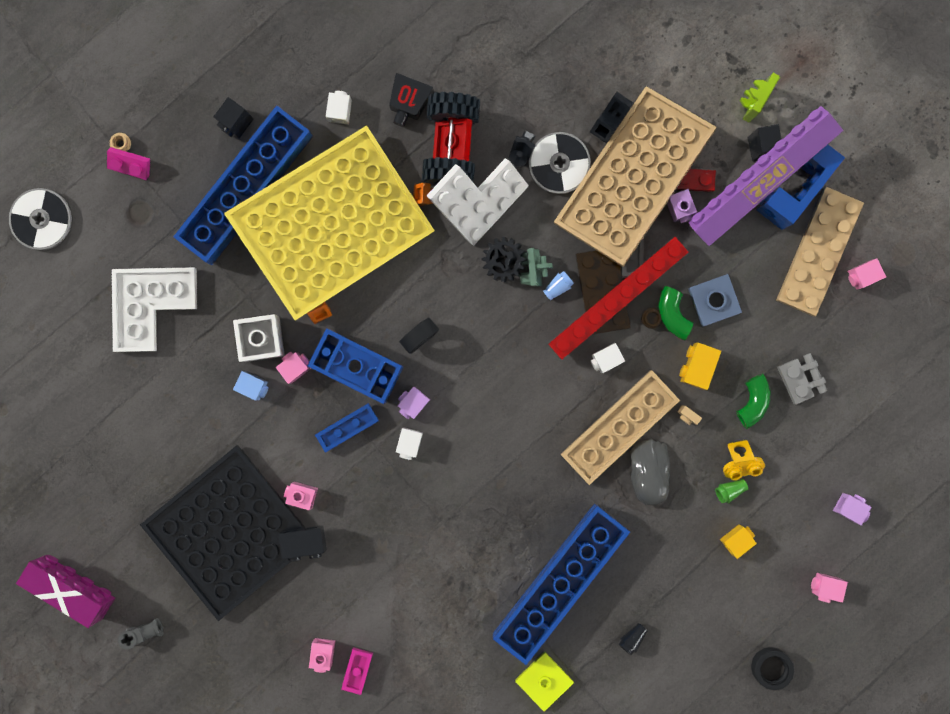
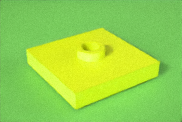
M545 651L515 679V682L543 711H546L574 683Z

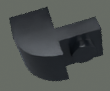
M616 92L595 122L590 133L607 144L634 103L619 92Z

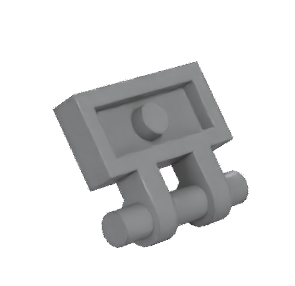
M811 353L803 355L806 362L803 365L800 364L798 359H794L777 367L794 405L814 397L812 391L814 387H817L820 394L827 391L824 384L826 381L824 377H821L817 368L818 363L813 359ZM804 371H810L813 378L812 381L808 382Z

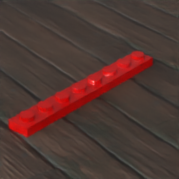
M674 237L548 345L562 360L689 252Z

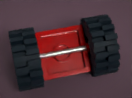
M436 92L428 96L427 119L436 124L433 158L423 160L422 183L436 186L455 164L474 183L475 164L469 161L472 125L479 122V98L459 92Z

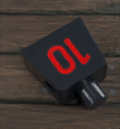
M396 73L389 104L390 110L396 112L393 123L405 127L408 117L418 120L428 104V96L434 93L433 87Z

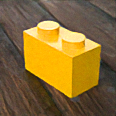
M698 342L694 343L693 346L690 345L686 357H688L687 364L683 365L680 370L679 376L682 377L680 382L702 390H708L721 350Z

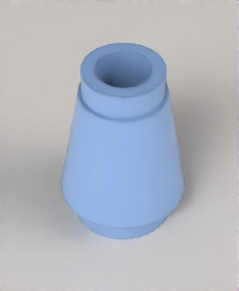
M563 271L554 277L543 292L552 300L570 290L574 282Z

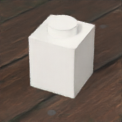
M329 92L326 110L328 122L349 125L352 100L346 92Z
M616 343L592 354L593 359L591 360L596 371L599 370L600 373H604L625 362Z
M405 427L402 428L396 453H400L399 457L411 460L412 457H417L423 432Z

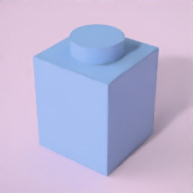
M241 371L233 390L253 400H260V398L265 397L269 387L266 386L268 381L247 371Z

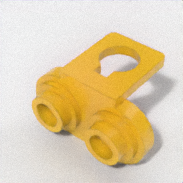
M747 440L728 444L733 461L723 467L725 477L731 480H738L743 476L751 475L756 477L763 473L765 463L762 458L754 457ZM737 447H744L746 449V452L744 453V456L741 457L740 454H737L734 451V449Z

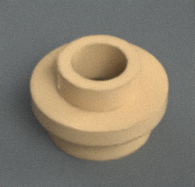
M116 133L110 139V147L127 152L131 147V140L124 133ZM123 140L124 145L122 147H119V141Z

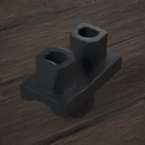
M524 131L521 137L516 136L508 158L515 168L527 167L534 151L535 144H533L536 136L528 131Z

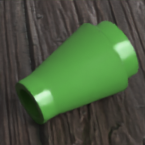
M744 479L719 484L715 492L721 503H730L747 491L748 485Z

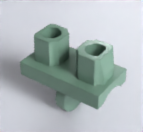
M529 248L527 249L528 252L522 255L523 258L527 259L526 262H522V265H529V272L521 273L520 281L521 284L541 287L542 277H548L547 269L553 268V264L547 263L546 256H540L539 249Z

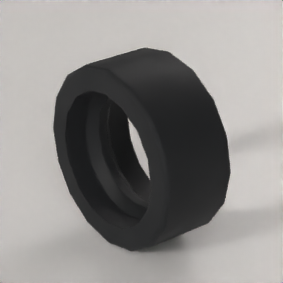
M428 317L410 330L399 342L409 354H412L429 341L439 331V328Z
M773 647L763 648L752 659V674L766 689L780 690L788 686L794 676L793 662L780 649ZM774 656L782 660L785 668L781 677L771 681L764 678L761 674V665L764 660Z

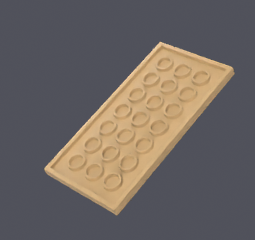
M646 86L561 210L554 224L624 267L715 133L717 127Z

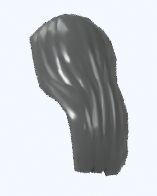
M653 439L633 444L631 446V482L635 495L645 505H658L666 500L669 493L670 460L667 444L655 442Z

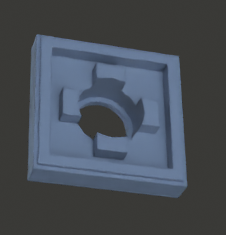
M728 274L688 288L702 327L742 313ZM715 292L720 293L723 297L722 306L717 308L709 303L710 295Z

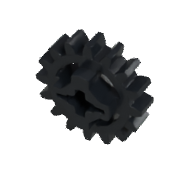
M502 237V242L495 238L494 245L488 243L489 251L483 250L487 254L486 257L481 259L486 262L483 269H489L487 275H494L493 280L498 281L501 277V282H506L508 277L510 281H514V275L520 277L519 270H525L526 268L522 265V262L527 261L526 258L522 257L526 251L519 250L522 244H515V240L512 238L508 241L506 237ZM504 246H509L514 251L507 252ZM503 256H506L508 258L505 260V264L501 263V261L504 259ZM501 267L504 273H499L495 268Z

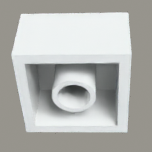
M273 314L233 320L239 362L285 356L278 315Z

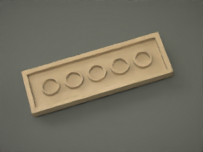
M823 188L776 301L811 316L817 315L864 202L831 188Z
M650 370L561 453V456L590 485L680 400Z

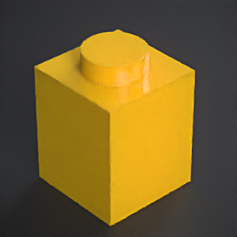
M737 525L720 539L736 559L757 544L753 539L755 535L750 528H744L741 525Z

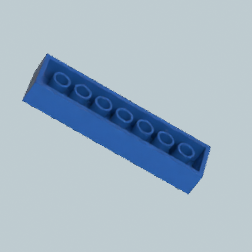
M276 105L173 237L203 261L213 265L237 234L224 213L279 180L312 139L313 135L311 132Z
M594 503L493 632V640L527 665L629 535L630 531Z

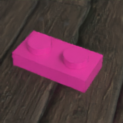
M110 147L107 150V169L147 180L150 176V158Z
M353 647L341 690L359 695L362 694L373 655L372 652Z

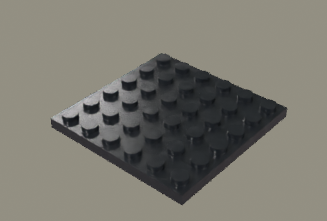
M238 445L140 524L217 621L221 620L290 563L288 559H282L278 534L282 531L305 528Z

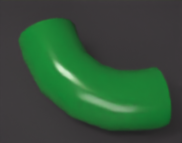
M664 286L659 300L661 320L668 331L685 341L691 332L694 322L683 317L680 312L679 304L683 294L676 289Z
M764 374L757 375L745 382L749 391V401L742 409L736 411L745 429L752 427L762 419L769 407L771 392Z

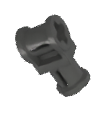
M155 618L151 623L127 628L118 636L119 646L127 650L154 636H163L161 621Z

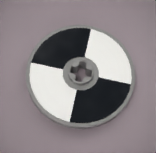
M555 132L542 137L535 144L534 151L529 160V170L535 183L543 190L554 194H565L576 190L589 171L591 164L590 155L584 143L576 136L565 132ZM557 158H560L561 161H565V163L562 165V168H559L558 165H554V163L557 162Z
M36 188L22 193L14 201L9 212V226L13 236L22 245L31 249L47 250L59 245L67 237L71 228L72 215L67 202L62 196L48 189ZM43 217L44 222L40 221L39 223V221H36V218Z

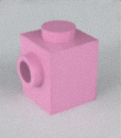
M878 259L870 260L848 270L849 281L856 289L864 288L886 278Z
M298 352L286 354L282 358L283 362L276 367L288 384H292L311 369L308 367L309 359L305 354L302 353L300 355Z
M293 482L290 486L287 485L284 497L287 499L285 504L311 510L318 488Z
M816 573V577L811 582L812 593L817 595L820 601L831 603V600L843 603L848 582L841 578Z
M319 638L313 640L309 668L319 673H324L326 670L330 671L333 663L335 640Z

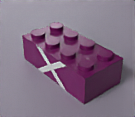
M45 555L30 561L16 584L87 628L101 621L115 600V597L111 595L109 590L97 587L87 577L79 576L76 574L75 569L58 563L59 560L54 556Z

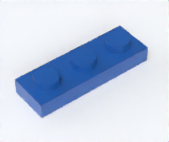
M368 403L315 434L326 453L377 423L379 419Z

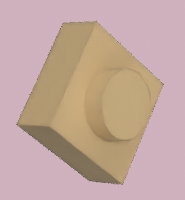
M681 405L677 411L681 415L680 419L688 425L691 423L698 425L702 419L684 405Z

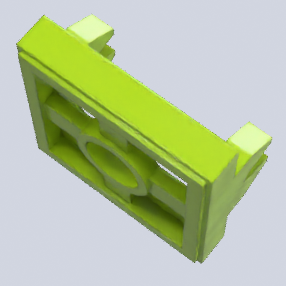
M773 72L765 81L755 80L753 84L758 90L750 88L744 91V94L749 99L743 97L740 99L743 107L748 109L743 120L749 123L762 111L780 78L779 75Z

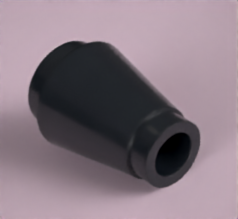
M638 623L620 638L621 641L618 645L628 654L632 655L634 652H637L648 631Z

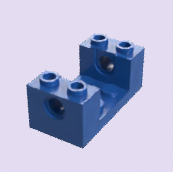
M827 144L801 167L811 176L802 184L804 188L800 192H796L792 197L781 187H778L759 203L760 205L756 211L781 230L793 225L845 157Z
M327 328L308 364V367L382 404L387 402L404 366ZM358 360L361 363V369L358 372L350 370L349 365L351 361Z

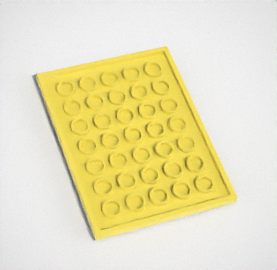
M367 126L224 213L295 321L435 231Z

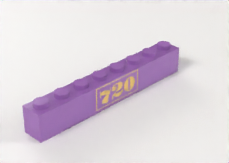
M820 106L812 111L801 124L795 126L784 139L779 140L768 153L762 155L752 167L745 170L736 181L729 184L719 196L712 199L703 210L696 213L688 223L700 238L710 246L844 130L832 115Z

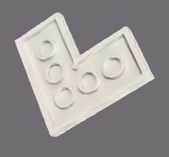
M504 159L478 188L466 173L455 164L428 193L427 197L463 237L474 246L529 185L507 159Z
M195 267L112 269L113 352L157 351L156 310L197 309V269Z

